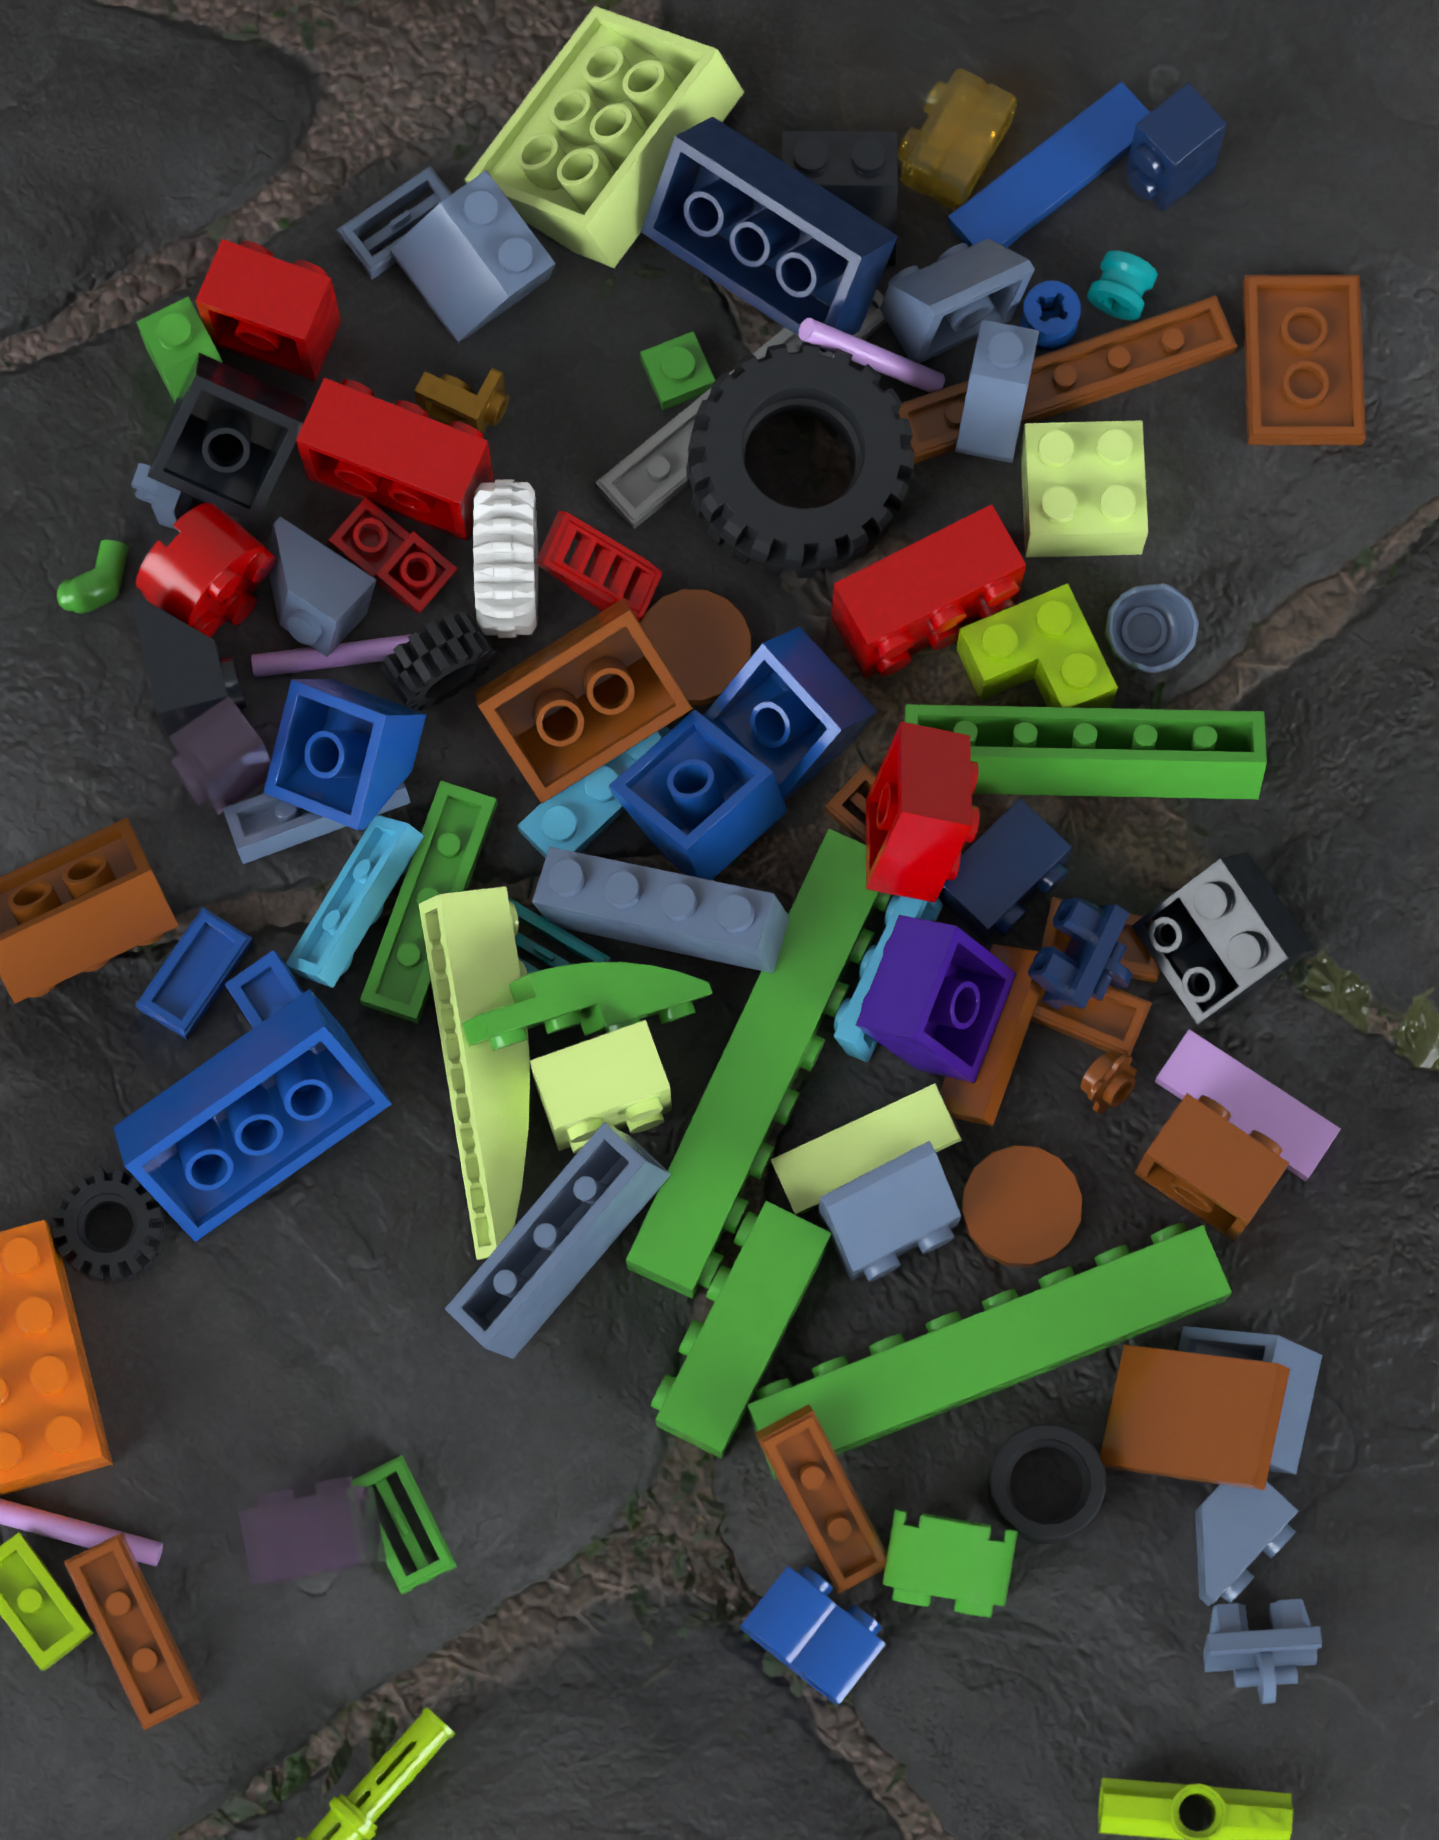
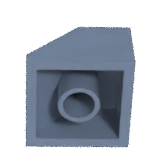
M487 170L440 202L390 249L391 255L457 344L464 341L548 281L556 264Z
M985 239L970 247L966 243H961L945 251L934 264L921 270L918 266H910L893 276L888 282V289L880 310L908 358L920 364L977 337L982 319L1003 324L1011 321L1035 268L1029 259L990 239Z
M928 1141L821 1196L818 1219L824 1230L832 1233L831 1243L851 1281L865 1274L868 1281L872 1282L900 1267L901 1263L897 1257L919 1246L922 1254H926L951 1241L955 1237L951 1229L959 1225L961 1214L936 1151L931 1142Z
M1183 1326L1178 1351L1280 1363L1290 1368L1269 1471L1296 1474L1322 1355L1279 1335Z

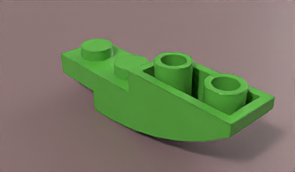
M588 962L564 965L529 973L509 984L515 1002L514 1004L481 1013L462 1023L469 1047L490 1041L492 1049L495 1051L528 1040L525 1030L542 1024L545 1025L547 1034L581 1024L585 1036L604 1030L607 1034L638 1023L640 1019L659 1014L661 1023L665 1024L695 1014L693 1002L713 993L707 981L679 971L653 965L626 962Z

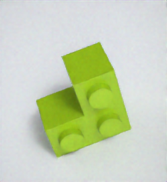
M1068 583L960 628L956 650L980 701L1034 679L1047 707H1112L1118 687Z

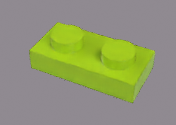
M18 1532L0 1546V1615L39 1669L45 1671L93 1635L94 1631L23 1534Z

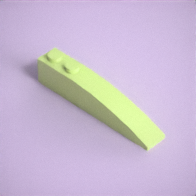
M506 886L438 894L419 903L476 1260L487 1259L515 1227L522 1191L529 1130L530 1056L528 1040L493 1051L490 1041L469 1047L462 1023L481 1013L514 1004L509 984L527 975L524 963L518 960L515 936L518 933L519 920L515 905L508 899ZM526 1029L525 1032L528 1038V1029Z

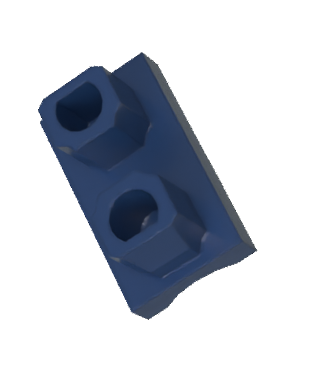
M1069 898L1061 901L1053 918V927L1071 937V940L1064 953L1055 947H1043L1035 955L1027 972L1033 980L1046 990L1042 999L1044 1003L1054 1009H1061L1063 1005L1080 1009L1086 1007L1090 997L1102 1001L1109 985L1117 988L1128 987L1133 974L1120 963L1127 947L1117 940L1127 921L1129 912L1116 904L1096 906L1080 898Z

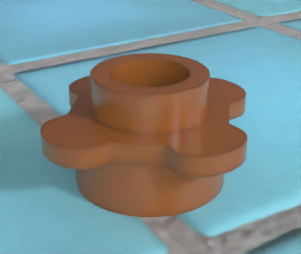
M1107 1052L1101 1055L1085 1073L1080 1087L1088 1095V1099L1095 1102L1093 1110L1096 1113H1103L1110 1105L1112 1107L1119 1106L1133 1091L1136 1084L1135 1076L1137 1069L1130 1066L1132 1057L1128 1054H1123L1118 1058L1112 1052Z

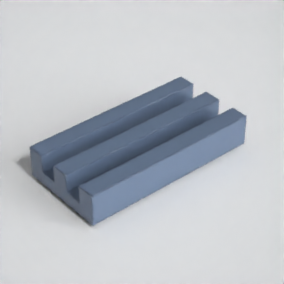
M430 166L337 229L338 236L344 245H348L354 258L364 266L366 274L373 280L397 263L391 255L390 249L405 235L374 256L371 254L421 221L452 193ZM432 188L435 192L409 211H405L397 216L390 224L365 241L361 242L358 238L428 189Z

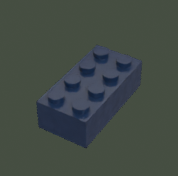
M713 116L675 135L641 229L643 234L798 336L800 325L806 318H812L850 335L859 332L898 238L896 234ZM819 348V350H821L824 353L827 351L822 348Z

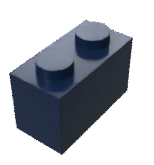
M1189 82L1136 124L1127 162V179L1133 190L1146 201L1152 199L1162 211H1165L1215 170L1227 122Z
M1020 798L961 855L956 878L953 881L946 880L938 897L984 943L996 931L1005 937L1027 915L1028 910L1023 905L1038 890L1046 896L1067 876L1070 870L1064 864L1068 861L1072 847Z

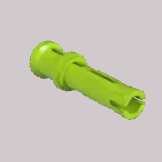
M425 1707L422 1710L423 1713L382 1756L380 1761L347 1797L342 1793L338 1798L334 1796L329 1802L331 1810L306 1838L298 1836L296 1840H371L376 1835L374 1831L378 1828L374 1822L405 1787L414 1780L416 1775L449 1738L452 1739L455 1733L430 1709Z

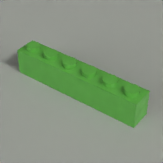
M906 704L904 722L970 735L971 761L977 762L979 766L977 784L973 794L1259 799L1267 764L1264 711Z

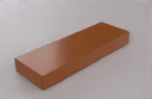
M998 944L992 945L990 953L1017 974L975 1083L949 1077L944 1079L940 1094L951 1118L993 1126L1042 989L1027 973L1035 955L1039 951Z
M810 1404L755 1432V1436L838 1594L884 1570L887 1552Z
M117 1534L65 1560V1566L143 1729L146 1730L202 1702L203 1699L124 1534Z

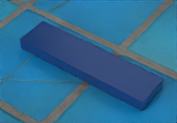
M1120 82L949 215L947 225L968 247L985 239H990L1007 248L1128 154L1131 149L1136 124L1150 113L1149 110L1123 82Z

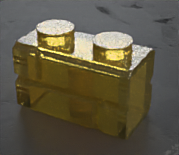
M956 68L948 84L939 80L933 87L924 107V112L930 114L921 130L911 127L899 147L898 159L902 160L900 180L903 184L926 196H932L935 201L955 211L967 201L1015 117L1017 104L1015 96L992 83H985L984 79L962 68Z

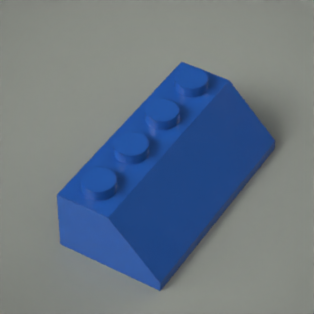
M309 989L115 1125L113 1129L124 1166L196 1242L392 1104L344 1028Z

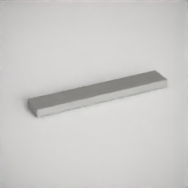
M878 290L875 292L860 331L852 336L866 340L886 323L880 310L884 296ZM785 327L755 351L753 355L758 360L765 357L767 347L783 343L787 346L788 353L799 352L802 342L805 341ZM819 350L820 355L834 358V353L829 351L824 353ZM711 388L595 482L599 493L633 530L687 487L686 466L690 437L697 411L702 400H707Z

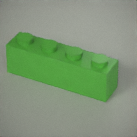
M768 1201L765 1202L759 1215L751 1211L747 1213L733 1244L742 1249L732 1269L721 1265L707 1292L706 1298L715 1302L704 1323L696 1319L693 1320L680 1345L678 1352L686 1355L687 1358L677 1378L667 1373L653 1398L651 1407L659 1410L656 1417L657 1427L720 1459L723 1458L748 1408V1404H750L830 1245L832 1233Z

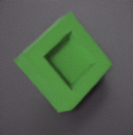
M694 331L640 352L642 365L662 410L703 395L715 382Z

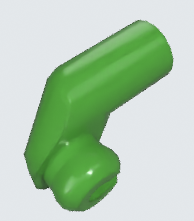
M102 540L99 546L95 569L78 575L73 579L64 580L57 589L59 605L66 611L83 614L114 601L121 589L129 546L114 540Z

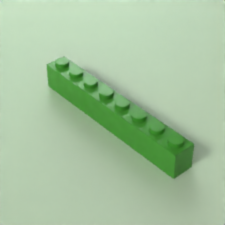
M828 829L788 914L790 920L774 973L761 971L668 1169L671 1175L659 1188L626 1258L628 1270L691 1299L694 1298L699 1285L710 1288L724 1259V1255L715 1252L725 1230L733 1234L737 1232L750 1201L741 1197L750 1176L759 1180L762 1178L773 1155L775 1147L766 1142L774 1124L778 1122L786 1126L796 1106L800 1092L791 1089L801 1068L811 1072L821 1052L825 1039L816 1034L825 1015L835 1018L840 1005L847 996L850 985L841 981L851 961L861 965L862 959L870 947L875 932L866 929L875 908L885 912L893 897V894L866 889L865 844Z
M1184 1222L1152 1234L1150 1237L1153 1245L1131 1253L1128 1244L1096 1256L1094 1259L1097 1267L1075 1275L1072 1267H1066L1050 1273L1038 1280L1041 1289L1021 1297H1018L1016 1289L994 1295L982 1302L985 1311L962 1320L959 1311L938 1317L925 1324L928 1331L927 1334L905 1342L902 1333L880 1340L868 1347L872 1356L851 1364L848 1363L846 1356L824 1362L812 1369L815 1378L796 1386H791L789 1378L768 1384L755 1391L757 1401L748 1404L747 1412L755 1432L810 1404L835 1454L839 1455L1223 1303L1231 1295L1232 1291L1204 1225L1187 1231ZM766 1457V1460H767V1462H768V1465H769V1467H770V1470H771V1472H772V1475H773V1477H774V1480H776V1479H778V1478H777V1476H776V1474H775V1472H774V1470H773V1468H772V1466H771L769 1460H768L767 1457Z

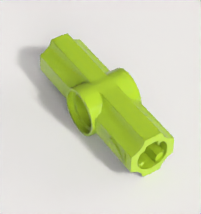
M1105 1777L1101 1779L1098 1833L1172 1840H1290L1293 1819L1291 1793L1211 1787L1203 1784L1187 1785ZM1189 1795L1201 1797L1210 1807V1821L1205 1829L1199 1832L1186 1828L1179 1817L1180 1804Z

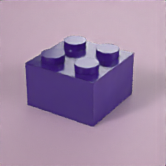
M899 915L891 936L885 943L883 956L869 992L863 999L856 1026L918 1071L975 1083L1017 973L957 926Z

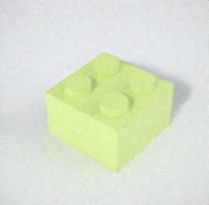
M1143 421L1025 423L1020 447L1025 557L1142 555L1148 535Z
M646 1020L530 1060L534 1083L559 1151L571 1147L573 1153L577 1154L604 1122L618 1130L628 1127L630 1133H639L660 1125L664 1122L662 1114L672 1111L671 1088Z

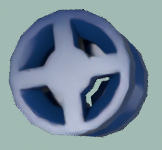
M1045 281L1036 284L1028 291L1023 303L1021 327L1039 330L1037 349L1055 351L1064 348L1073 340L1081 313V303L1077 293L1069 285L1059 281ZM1055 306L1052 311H1041V308H1053Z

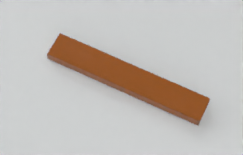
M1215 295L1035 357L1020 427L1025 426V423H1034L1235 354L1237 345L1217 296ZM969 380L901 404L898 413L900 418L909 419L913 434L909 448L910 451L914 452V464L956 450Z

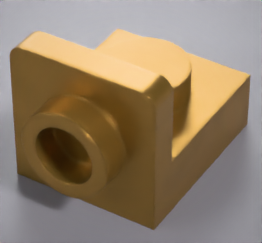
M494 368L490 370L477 395L473 394V390L468 384L454 376L443 375L441 378H438L426 371L414 390L416 405L423 408L429 414V418L450 426L452 421L462 422L474 427L482 434L485 432L488 424L494 427L498 425L509 402V395L505 393L504 374Z

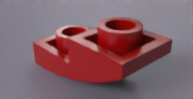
M367 497L360 502L326 543L341 557L375 578L378 586L419 614L458 569L416 532L412 531L409 534Z

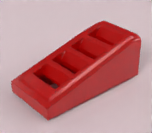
M566 511L557 512L535 562L600 611L625 598L638 620L644 617L662 576V571L648 560ZM575 538L578 540V544L569 564H566L563 561ZM594 552L595 555L585 575L583 573L585 571V568L589 562L592 553ZM611 566H613L614 568H613V570H612V572H611V575H610V577H609V579H608V581H607V584H606V586H603V584H604V582H605V580H606V577H607V575H608V573H609V570H610Z

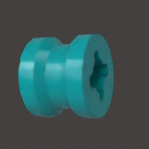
M1119 250L1108 251L1105 253L1100 266L1103 274L1100 280L1091 284L1087 298L1097 309L1110 316L1123 320H1136L1140 317L1144 308L1142 296L1145 291L1153 288L1158 274L1153 266L1138 256Z

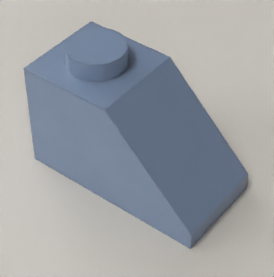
M982 319L955 452L1008 463L1013 462L1039 330Z
M280 517L273 524L268 550L277 557L276 565L269 573V579L279 626L290 632L300 643L310 645L328 657L367 615L376 579Z

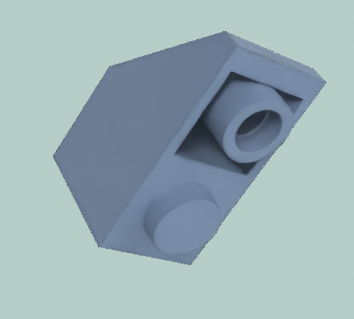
M1266 1482L1265 1491L1219 1484L1195 1510L1199 1598L1208 1607L1216 1602L1220 1596L1230 1604L1254 1578L1246 1569L1262 1551L1271 1559L1296 1533L1288 1523L1299 1511L1268 1482Z

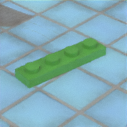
M440 781L421 832L424 837L413 854L360 998L363 1006L417 1024L419 1023L432 987L419 903L438 894L467 891L498 806L496 798Z

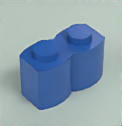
M804 1565L798 1573L787 1566L742 1623L740 1629L788 1666L820 1694L838 1706L885 1646V1643L876 1636L882 1627L870 1615L854 1604L847 1612L827 1597L833 1590V1587Z

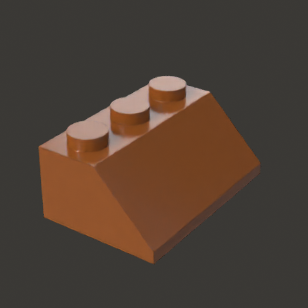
M622 598L475 691L479 709L541 804L693 709L625 598Z
M128 817L0 877V977L14 1004L28 997L34 998L45 995L54 989L58 983L83 971L90 972L100 969L111 958L136 946H146L155 943L166 932L179 926Z

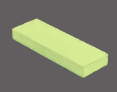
M934 1083L770 1160L795 1215L800 1216L819 1207L821 1196L928 1141L931 1142L934 1150L938 1152L962 1141L939 1089Z

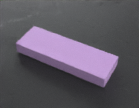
M1190 1029L1154 1081L1181 1100L1187 1093L1197 1100L1201 1095L1215 1100L1230 1112L1231 1118L1229 1122L1249 1135L1252 1130H1256L1275 1141L1283 1150L1280 1156L1290 1163L1286 1169L1304 1181L1309 1179L1341 1130V1128Z

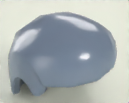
M1165 583L1141 585L1123 592L1114 601L1108 610L1104 634L1113 657L1129 669L1144 673H1157L1175 667L1192 650L1196 644L1199 621L1192 602L1173 586Z

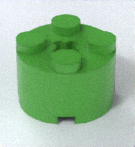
M895 1510L883 1578V1585L894 1587L892 1600L929 1607L931 1595L955 1599L954 1611L982 1617L992 1616L993 1605L1006 1606L1018 1531L1005 1528L1004 1539L1000 1540L990 1538L991 1525L925 1513H922V1516H920L919 1525L906 1523L908 1511Z

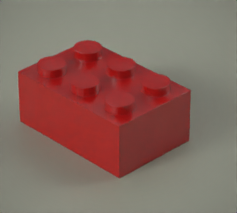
M324 378L296 439L307 479L359 500L367 497L382 509L468 541L474 526L475 491L480 483L494 482L489 443L483 439V434L474 427L462 422L452 421L450 426L430 419L428 418L429 414L423 408L411 402L398 400L394 405L374 397L375 393L370 388L359 382L344 379L340 384Z
M991 504L834 583L831 620L864 679L878 671L882 677L888 676L907 666L912 661L910 655L930 645L933 650L945 648L958 640L960 628L1015 606L1014 603L1019 600L1026 563Z

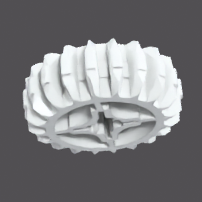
M495 479V482L480 483L475 491L473 510V571L477 624L484 635L498 636V638H517V635H531L537 627L538 565L535 563L538 557V528L535 491L530 483L514 482L513 479Z

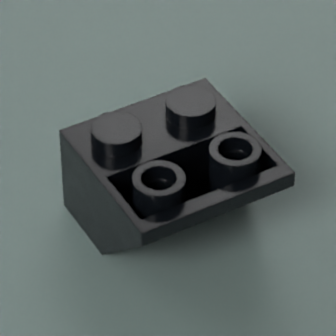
M1248 852L1220 858L1131 925L1197 1025L1267 985L1314 951V948Z

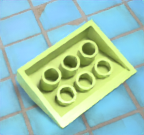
M594 6L464 180L468 183L487 170L525 222L574 253L615 268L641 233L675 135L712 116L723 122L744 91L718 49Z

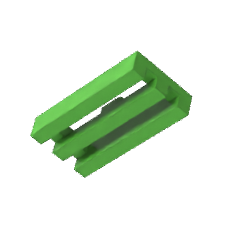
M402 1455L347 1483L402 1595L414 1590L413 1588L422 1583L425 1584L435 1579L436 1576L458 1567ZM395 1473L398 1474L439 1557V1560L430 1565L387 1480V1477ZM373 1484L376 1485L418 1570L408 1576L366 1494L365 1488Z

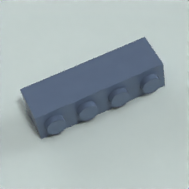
M549 847L532 903L545 919L560 928L768 973H774L790 920L789 915L774 893Z
M604 1122L447 1305L445 1310L485 1349L514 1359L669 1178L671 1173L630 1135Z

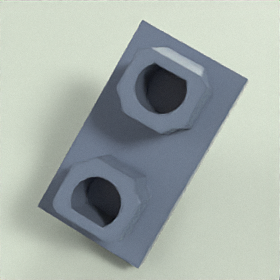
M1301 1599L1278 1600L1270 1603L1268 1609L1270 1630L1249 1631L1245 1605L1230 1603L1213 1606L1210 1631L1207 1635L1203 1651L1205 1672L1234 1670L1235 1688L1257 1686L1261 1704L1275 1703L1276 1685L1297 1684V1666L1316 1665L1317 1649L1322 1647L1320 1626H1310V1620Z

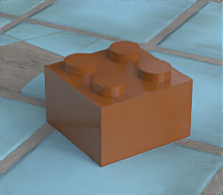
M1187 1093L1146 1151L1134 1174L1235 1242L1290 1163L1280 1156L1283 1150L1271 1138L1256 1130H1252L1248 1135L1229 1122L1231 1114L1221 1104L1204 1095H1201L1197 1100Z

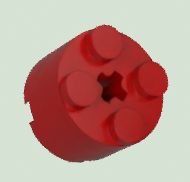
M203 503L185 513L173 524L180 533L168 546L158 540L152 547L139 569L136 587L152 605L206 636L211 637L227 621L233 625H238L249 616L257 604V599L252 593L260 581L266 578L273 570L277 557L226 512L220 510L213 503Z

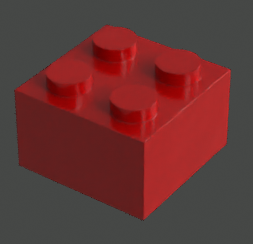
M224 239L221 240L195 300L202 323L215 346L315 382L341 323L332 279L327 276V273L322 268L304 260H296L294 264L277 259L273 257V254L267 248L251 241H241L240 245Z
M900 722L866 798L867 890L935 903L946 880L953 881L956 878L960 866L961 848L964 842H973L980 819L979 807L972 806V795L977 784L979 766L977 762L971 761L970 735Z

